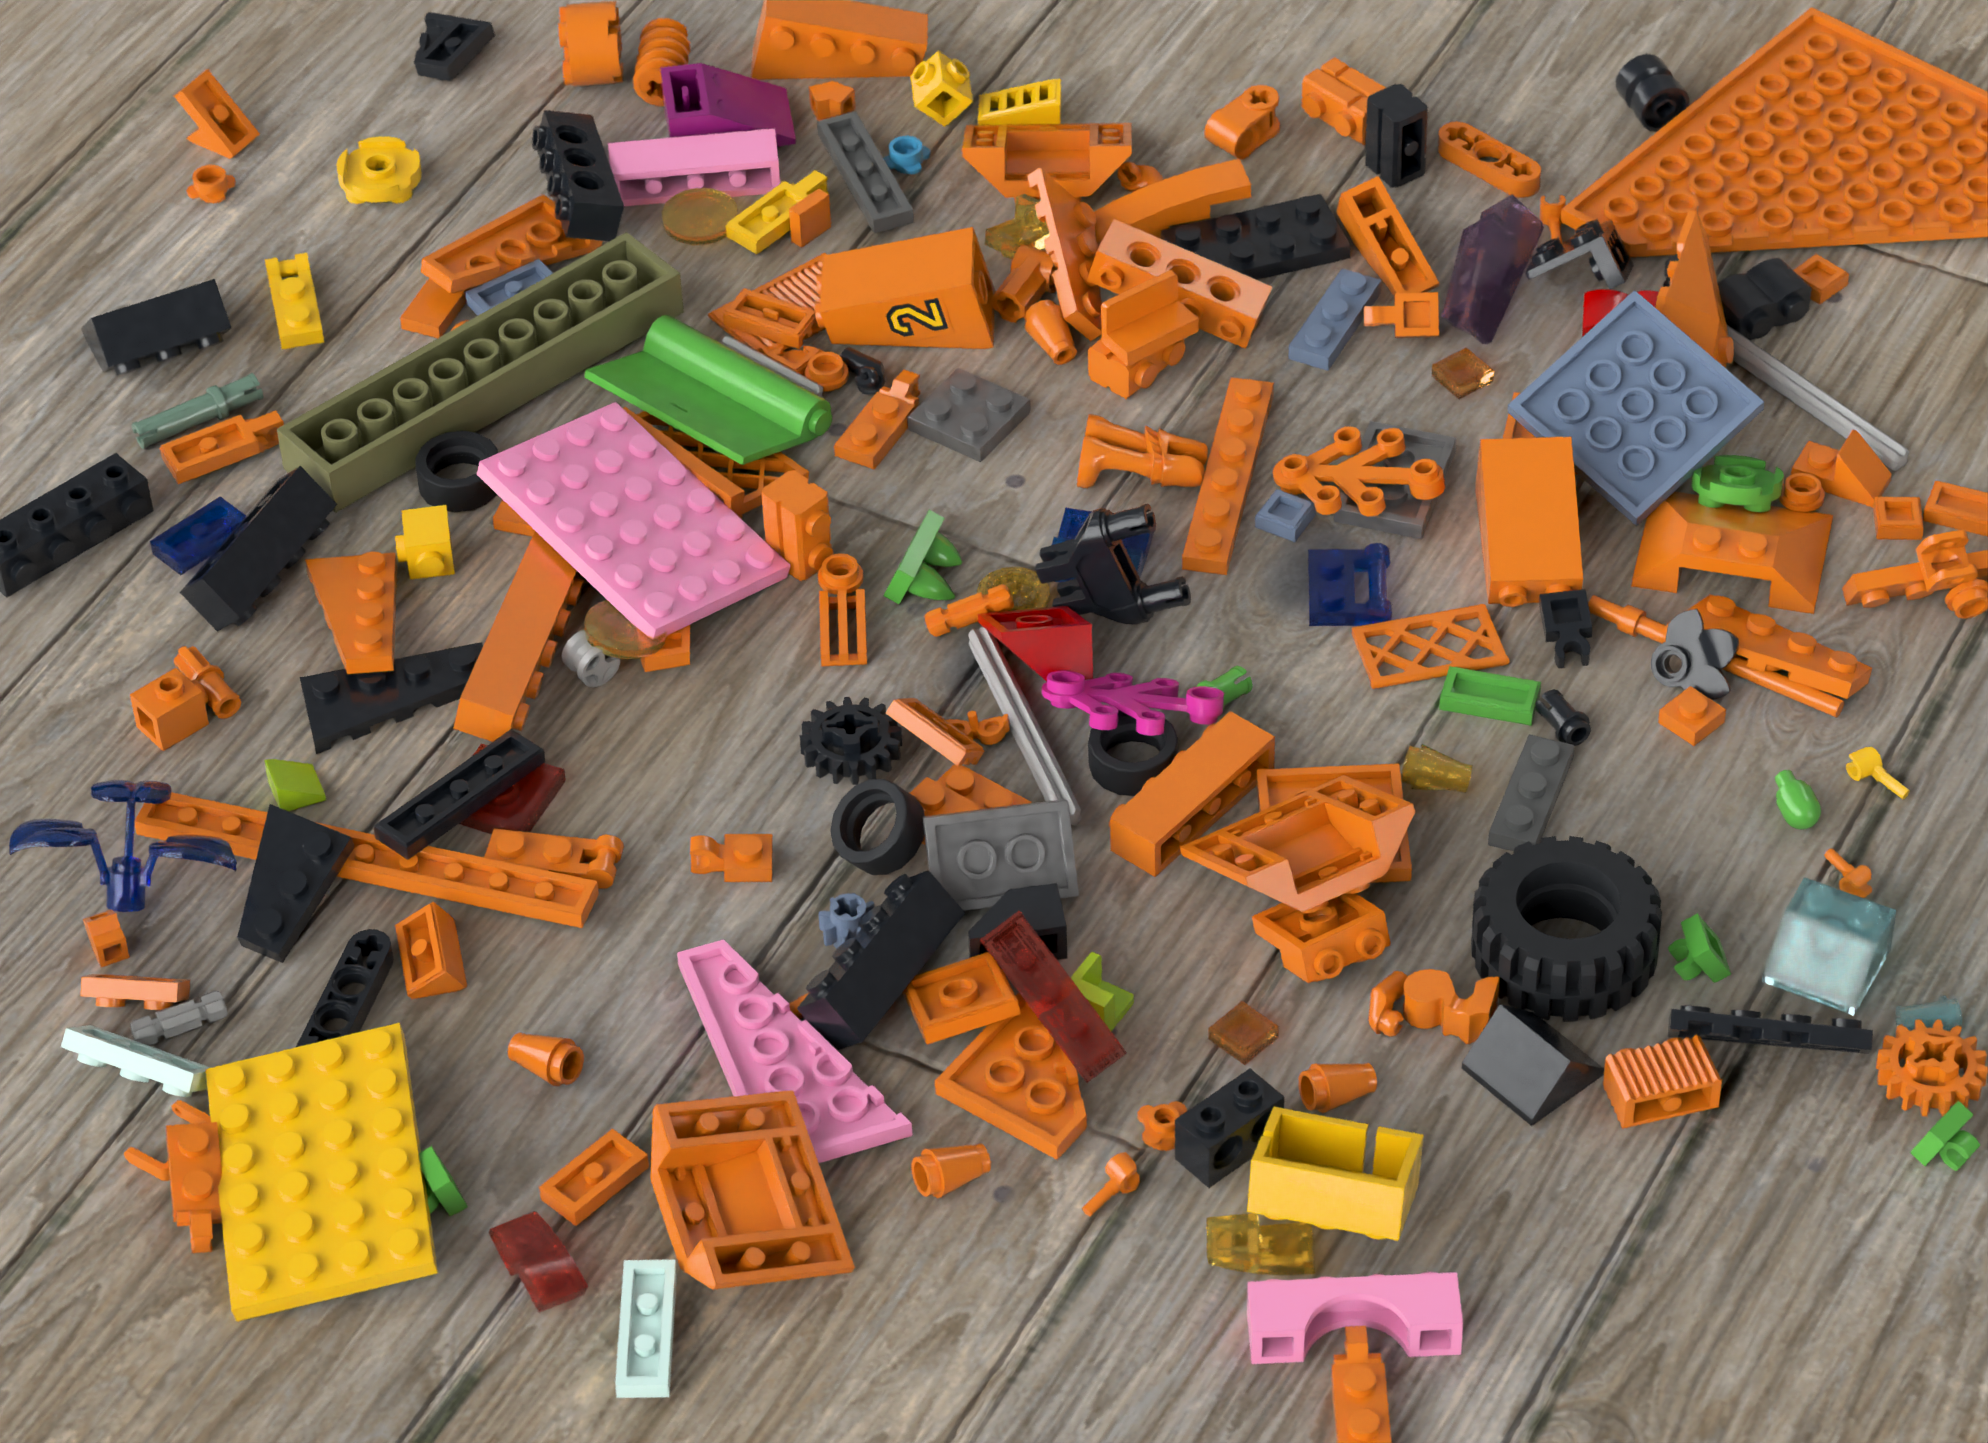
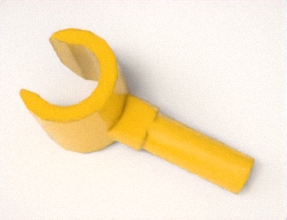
M1864 747L1849 754L1853 761L1846 764V770L1853 780L1859 781L1871 775L1876 781H1880L1902 800L1908 796L1910 790L1887 773V770L1882 767V759L1875 748Z

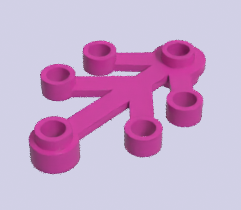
M1055 671L1048 674L1047 682L1042 685V696L1050 700L1052 706L1063 709L1078 707L1090 714L1089 726L1098 730L1117 728L1118 710L1136 719V731L1138 733L1149 736L1163 734L1165 726V714L1149 708L1187 712L1190 714V721L1203 725L1216 723L1218 716L1223 713V691L1213 687L1198 686L1187 690L1186 699L1178 698L1179 682L1170 678H1156L1151 682L1133 685V677L1125 673H1110L1105 677L1085 680V677L1077 672Z

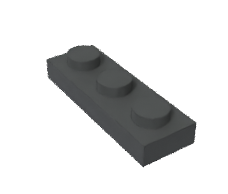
M1528 735L1490 828L1489 846L1514 851L1515 847L1528 841L1532 845L1540 843L1573 761L1574 745Z

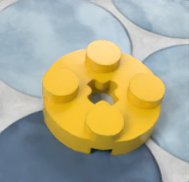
M388 136L366 138L358 142L359 149L352 151L348 155L347 148L339 156L337 161L339 184L346 193V199L353 204L387 201L404 203L411 199L413 195L412 190L419 184L422 177L418 151L415 148L413 151L406 148L405 141L399 138ZM377 168H385L384 170L377 171Z

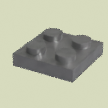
M957 368L908 416V430L981 462L1031 412L1030 399Z

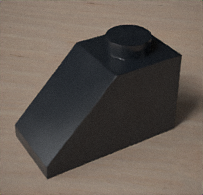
M1057 883L1009 889L968 931L969 958L989 952L988 947L1022 921H1025L1054 960L1068 959L1067 925ZM1022 926L1019 930L1027 938L1028 933ZM1016 931V933L1018 934V936H1019V937L1021 938V940L1023 941V940H1024L1023 937L1020 935V933H1019L1018 931ZM1014 933L1003 941L1009 950L1013 949L1014 944L1018 945L1021 943ZM1027 939L1031 946L1034 948V950L1038 953L1039 947L1037 946V944L1033 941V939ZM1024 941V944L1027 946V948L1034 956L1035 953L1032 951V949L1029 947L1026 941ZM1000 943V945L1002 946V948H1003V949L1005 950V952L1007 953V952H1008L1007 949L1004 947V945H1003L1002 943ZM1022 944L1019 945L1018 950L1011 951L1021 965L1025 959L1031 958V955ZM998 945L994 947L999 955H1005ZM1008 953V956L1011 958L1014 964L1018 965L1016 961L1013 959V957L1010 955V953ZM1038 954L1043 962L1049 961L1044 954ZM1005 956L1003 961L1006 963V965L1008 967L1013 966L1009 959ZM1032 958V959L1030 960L1029 964H1031V963H1036V962H1035L1034 959Z

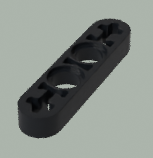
M367 929L351 937L296 1047L361 1031L393 965L394 958L389 936L377 929ZM363 956H368L366 960L367 967H364ZM350 983H360L366 986L363 991L354 995H347L340 991ZM335 1018L344 1019L348 1022L345 1027L336 1031H329L322 1027L327 1021Z

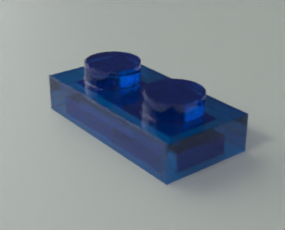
M219 496L151 540L152 554L179 575H183L212 556L246 515Z

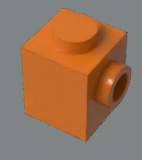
M177 668L172 669L130 694L137 728L162 751L209 725L205 706L208 703V696L204 688L197 680L193 679L190 681Z

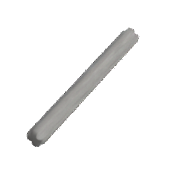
M1726 324L1728 336L1732 338L1734 344L1733 361L1845 439L1848 438L1853 429L1858 431L1883 464L1890 470L1897 471L1901 466H1905L1909 454L1905 446Z
M984 627L972 629L968 634L970 639L968 645L1003 715L1008 714L1010 730L1045 801L1067 799L1071 825L1076 826L1081 821V808L996 638Z

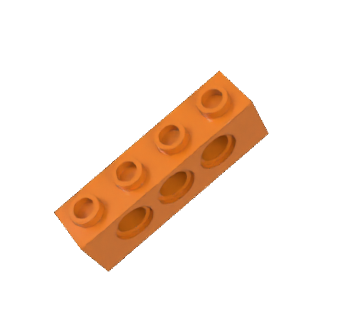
M1113 219L1097 249L1087 281L1121 294L1162 273L1172 270L1178 275V300L1199 318V329L1246 349L1263 314L1273 288L1272 286Z

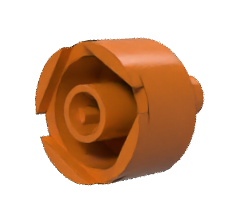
M616 0L575 3L559 7L560 23H558L560 47H564V84L575 87L623 83L624 68L623 63H620L619 60L621 58L622 37Z

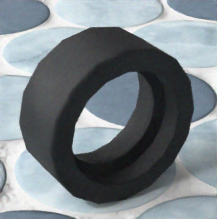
M468 431L446 432L431 438L420 448L415 458L420 495L431 506L447 505V511L450 512L471 511L486 505L497 494L477 473L461 479L441 478L435 474L441 469L454 464L466 463L479 466L480 461L498 454L497 447L490 439L483 435Z
M1118 710L1117 728L1112 730L1092 728L1090 730L1088 763L1092 777L1104 789L1118 795L1135 796L1141 791L1148 779L1157 777L1172 763L1174 757L1178 754V737L1174 726L1166 718L1164 733L1156 736L1138 733L1136 731V719ZM1131 741L1149 744L1160 751L1158 755L1149 760L1140 762L1120 761L1106 753L1110 748L1118 744Z
M886 779L866 780L854 786L843 796L834 811L830 829L833 846L843 859L871 875H888L903 868L917 853L924 838V809L915 796L897 784ZM888 803H894L896 818L889 836L878 847L869 851H862L860 838L862 828L868 817L877 808Z

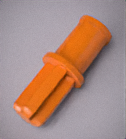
M182 646L179 648V654L174 658L175 666L190 681L195 679L202 685L208 696V705L213 709L218 718L226 719L233 716L239 710L242 702L237 693L233 692L224 681L223 671L218 666L211 665L196 647L187 648Z

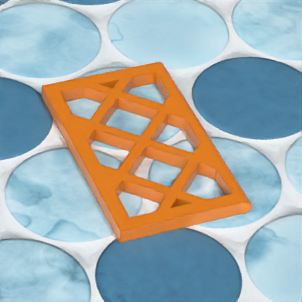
M1485 604L1352 627V636L1372 689L1447 676L1449 666L1476 671L1504 666L1510 663ZM1478 618L1481 626L1474 632L1455 623ZM1431 626L1437 628V631L1429 640L1409 633V630ZM1447 633L1468 641L1459 653L1438 645ZM1380 635L1391 637L1382 649L1366 641V638ZM1400 641L1421 649L1413 661L1392 653ZM1477 645L1491 650L1494 656L1480 659L1468 657ZM1430 654L1451 661L1450 664L1430 668L1422 666ZM1386 662L1405 671L1380 676L1378 669Z

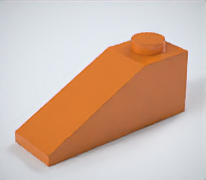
M1379 176L1340 194L1337 215L1358 251L1393 295L1395 293L1428 292L1439 286L1438 279Z

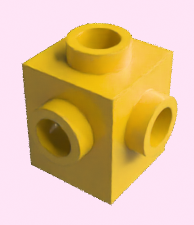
M937 51L927 61L921 62L910 76L915 107L946 127L973 102L969 79L970 73L967 67L958 59H950L940 51Z

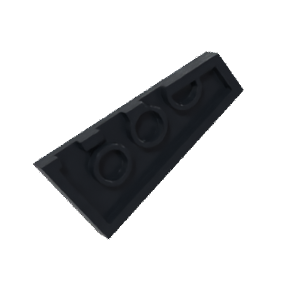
M482 642L394 659V671L347 674L345 669L300 677L316 754L331 749L332 741L350 735L353 740L371 733L370 726L393 718L396 723L412 718L414 717L413 713L418 708L431 703L435 707H440L460 699L483 648Z
M1681 1006L1680 1010L1671 1009L1669 1016L1668 1037L1693 1038L1697 1034L1702 1040L1862 1054H1869L1872 1050L1873 1030L1862 1029L1861 1020L1832 1018L1830 1026L1811 1024V1016L1781 1014V1020L1761 1018V1012L1731 1010V1014L1727 1015L1710 1013L1711 1008L1701 1006Z

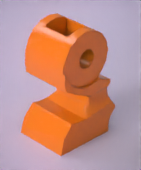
M1434 969L1413 972L1404 982L1405 1001L1403 1003V1016L1411 1026L1420 1029H1429L1440 1025L1444 1036H1458L1465 1044L1469 1045L1477 1040L1498 1008L1499 977H1486L1476 981L1474 993L1467 999H1462L1456 994L1447 972Z

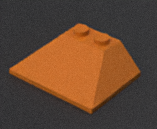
M1132 123L966 125L962 157L1005 198H1014L1015 203L1034 204L1040 202L1039 191L1030 188L1027 175L1040 167L1081 202L1082 197L1091 196L1132 154Z
M1673 492L1647 516L1632 577V587L1677 593L1682 568H1690L1771 581L1768 607L1814 614L1833 515L1817 512H1797L1776 506H1771V509L1766 512H1752L1746 510L1744 505L1732 504L1711 508L1703 506L1698 502L1699 495Z
M1342 775L1181 846L1180 850L1182 856L1303 913H1312L1324 909L1328 906L1329 900L1342 894H1355L1369 888L1371 881L1387 874L1412 821L1415 809L1411 802Z
M793 1090L655 1105L652 1119L651 1182L679 1267L682 1271L712 1290L851 1273L855 1266Z

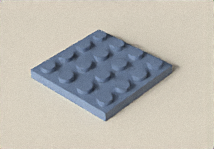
M1635 290L1508 404V413L1536 438L1572 437L1575 472L1636 526L1688 480L1695 470L1701 468L1764 410V401Z

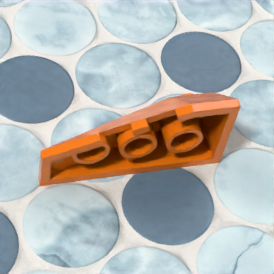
M1688 211L1677 241L1679 261H1670L1667 268L1670 286L1660 288L1655 308L1726 368L1727 363H1732L1734 344L1732 338L1728 336L1708 236L1698 212Z

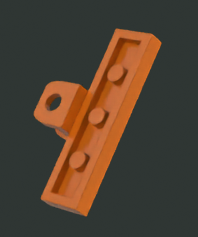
M1964 529L1931 535L1925 538L1916 548L1919 562L1853 574L1842 588L1846 605L1862 603L1864 608H1872L1889 602L1891 597L1906 595L1907 600H1916L1933 594L1934 591L1951 589L1959 584L1975 581V579L1988 580V550L1966 553L1965 545L1969 539Z

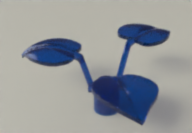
M110 780L98 782L91 786V796L94 799L105 802H127L124 856L113 858L112 866L107 867L97 832L94 829L83 828L82 823L78 821L51 818L29 820L19 825L13 831L9 842L10 855L33 847H81L91 845L100 872V884L107 885L106 907L118 912H135L145 908L146 887L151 886V876L158 857L207 862L230 868L235 872L237 869V861L230 844L222 838L206 835H173L168 837L166 842L159 841L150 844L148 847L149 857L145 867L141 866L142 860L140 858L133 857L136 802L159 804L169 800L171 797V786L160 781H139L134 783L129 780Z

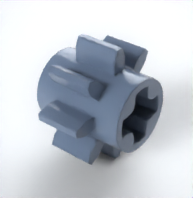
M854 893L830 898V911L819 912V927L823 931L824 944L826 946L833 944L837 949L845 941L855 937L862 929L858 925L859 921L866 913L875 908L874 902H865L862 897Z

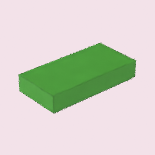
M1449 666L1440 696L1439 710L1531 726L1536 711V702L1539 700L1541 693V682Z

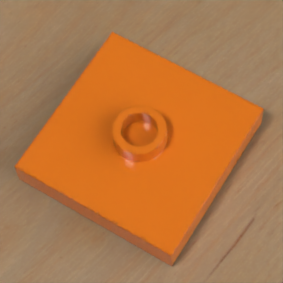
M991 951L916 975L903 991L905 1000L927 1045L1021 1014L1018 1000L998 960Z

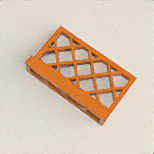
M627 407L623 408L741 519L744 513L762 505V489L779 478L764 476V471L786 473L787 471L795 470L809 479V471L782 452H777L741 465L723 454L703 452V447H710L683 432L674 431L672 426L646 411L635 414ZM652 425L669 426V430H658ZM682 446L698 447V452L687 451ZM710 466L728 468V473L717 472ZM733 468L760 471L759 475L733 473ZM741 488H753L758 490L753 491L744 496V490Z

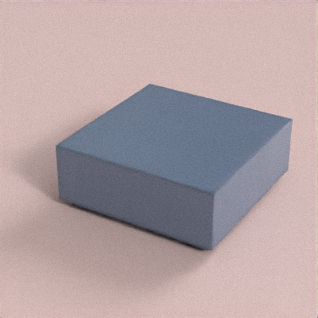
M1276 489L1256 514L1255 528L1296 542L1316 516L1315 505L1311 501Z

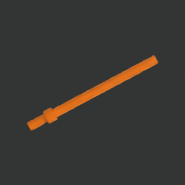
M1596 595L1590 598L1588 602L1589 612L1617 624V630L1633 637L1640 634L1661 644L1666 641L1663 640L1666 625L1646 617L1645 611L1629 604L1622 607ZM1737 655L1726 667L1722 668L1727 672L1835 718L1840 715L1844 707L1843 700L1815 688L1790 681L1787 676L1767 670L1762 672L1747 667L1748 660Z

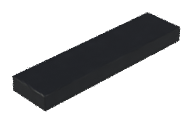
M510 729L374 825L375 838L409 860L545 763L544 749Z

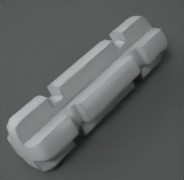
M212 991L199 996V1002L195 1003L194 999H190L155 1012L156 1018L150 1019V1016L147 1015L133 1020L130 1024L132 1036L135 1041L151 1046L159 1043L158 1037L164 1036V1039L167 1040L202 1027V1021L208 1020L210 1024L224 1019L228 1015L225 1000L219 991Z

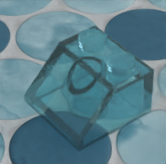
M1804 877L1784 912L1763 972L1762 982L1855 1015L1891 951L1897 910Z

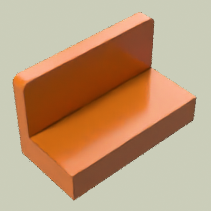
M1169 270L1104 301L1101 305L1102 344L1126 366H1129L1199 332V318L1178 300V275Z

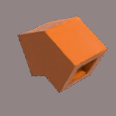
M836 81L809 86L810 108L818 121L847 114L856 109L854 88Z
M112 909L83 919L91 947L100 967L130 958L125 935L120 927L117 914Z

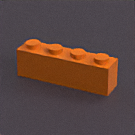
M1231 711L1216 724L1209 725L1193 745L1187 750L1180 751L1166 769L1157 777L1148 779L1139 793L1126 804H1121L1114 810L1109 820L1111 851L1156 877L1181 854V846L1197 840L1257 786V769H1274L1275 736Z

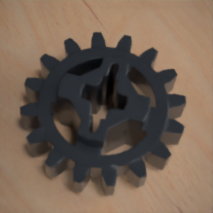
M844 697L843 705L836 706L832 701H827L825 712L813 709L811 711V721L802 722L800 748L801 754L804 755L805 766L807 768L816 766V776L819 778L826 776L828 773L833 774L834 784H838L843 777H850L853 785H858L859 776L866 775L868 779H877L876 770L880 769L890 772L892 770L891 760H899L901 757V727L898 726L897 721L886 715V705L881 703L874 708L869 707V698L864 697L859 705L852 704L850 697Z

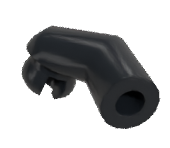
M851 347L843 350L840 357L847 365L848 370L857 374L855 382L859 391L866 395H874L876 392H879L885 384L882 362Z

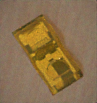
M1256 1213L1206 1217L1208 1264L1254 1274H1315L1314 1231L1312 1224L1294 1222L1260 1226L1259 1217Z

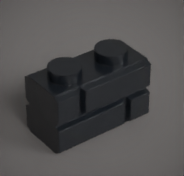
M1402 84L1389 86L1370 95L1367 99L1365 165L1376 175L1380 174V178L1391 188H1398L1424 176L1426 166L1428 106L1418 97H1413V93Z

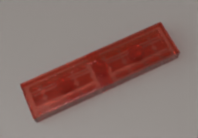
M1017 911L980 939L1086 1083L1127 1054L1020 911Z

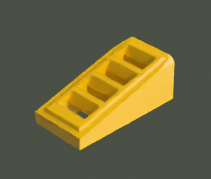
M1061 79L1045 80L979 95L978 125L1061 124ZM990 108H999V110L990 112Z

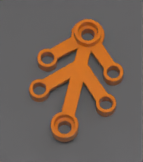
M1351 426L1343 427L1334 433V443L1309 456L1300 454L1288 455L1273 468L1274 481L1283 492L1292 495L1304 493L1314 503L1316 511L1323 515H1330L1339 511L1342 507V501L1337 487L1333 485L1322 486L1319 482H1334L1358 505L1359 512L1369 517L1381 514L1385 510L1386 504L1383 491L1380 488L1366 487L1363 483L1409 485L1412 496L1420 500L1436 498L1444 492L1446 487L1443 469L1432 459L1417 460L1411 465V468L1373 466L1388 457L1399 456L1405 451L1404 434L1397 428L1382 430L1377 435L1378 444L1338 465H1328L1344 455H1354L1362 449L1360 431Z

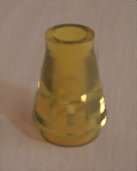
M1422 743L1420 748L1409 745L1401 772V782L1410 784V790H1442L1466 793L1473 765L1464 764Z

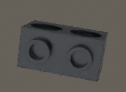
M1249 1068L1175 1119V1160L1208 1188L1212 1187L1252 1159L1259 1140L1263 1136L1264 1128L1273 1107L1284 1108L1285 1097Z

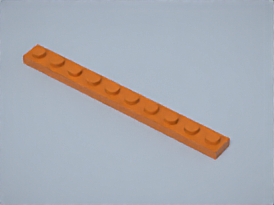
M153 788L134 820L137 835L256 860L268 812ZM318 823L350 836L354 842L355 847L336 877L583 928L599 895L598 882L595 880L432 846L425 847L407 860L377 840L374 834Z

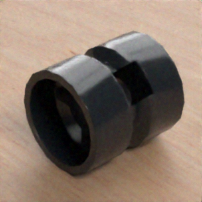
M1643 54L1636 56L1620 69L1616 77L1615 87L1628 107L1633 110L1643 127L1649 131H1659L1689 106L1690 99L1687 92L1674 79L1671 71L1662 59L1656 55Z

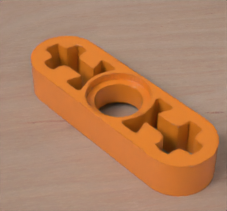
M1450 122L1439 129L1438 153L1444 159L1513 197L1526 198L1535 195L1539 191L1541 167L1535 160L1464 122ZM1493 157L1499 160L1495 162H1485L1481 161L1480 158Z

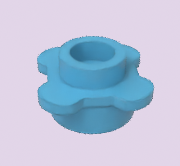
M900 136L890 142L889 155L883 157L889 169L895 168L896 171L903 174H917L922 170V162L930 157V150L928 147L922 146V142L916 137Z

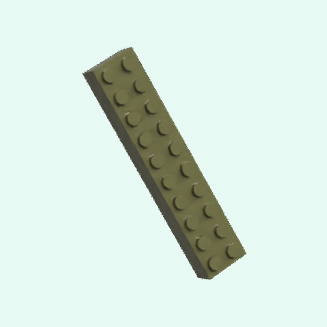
M626 232L279 427L277 435L283 469L289 473L301 465L337 503L333 509L336 513L416 467L415 458L420 448L431 438L446 432H477L644 336L657 318L663 315H670L675 318L684 313L680 272Z

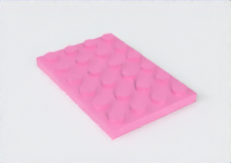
M617 402L479 462L477 475L651 642L657 641L782 581L788 576L790 564Z

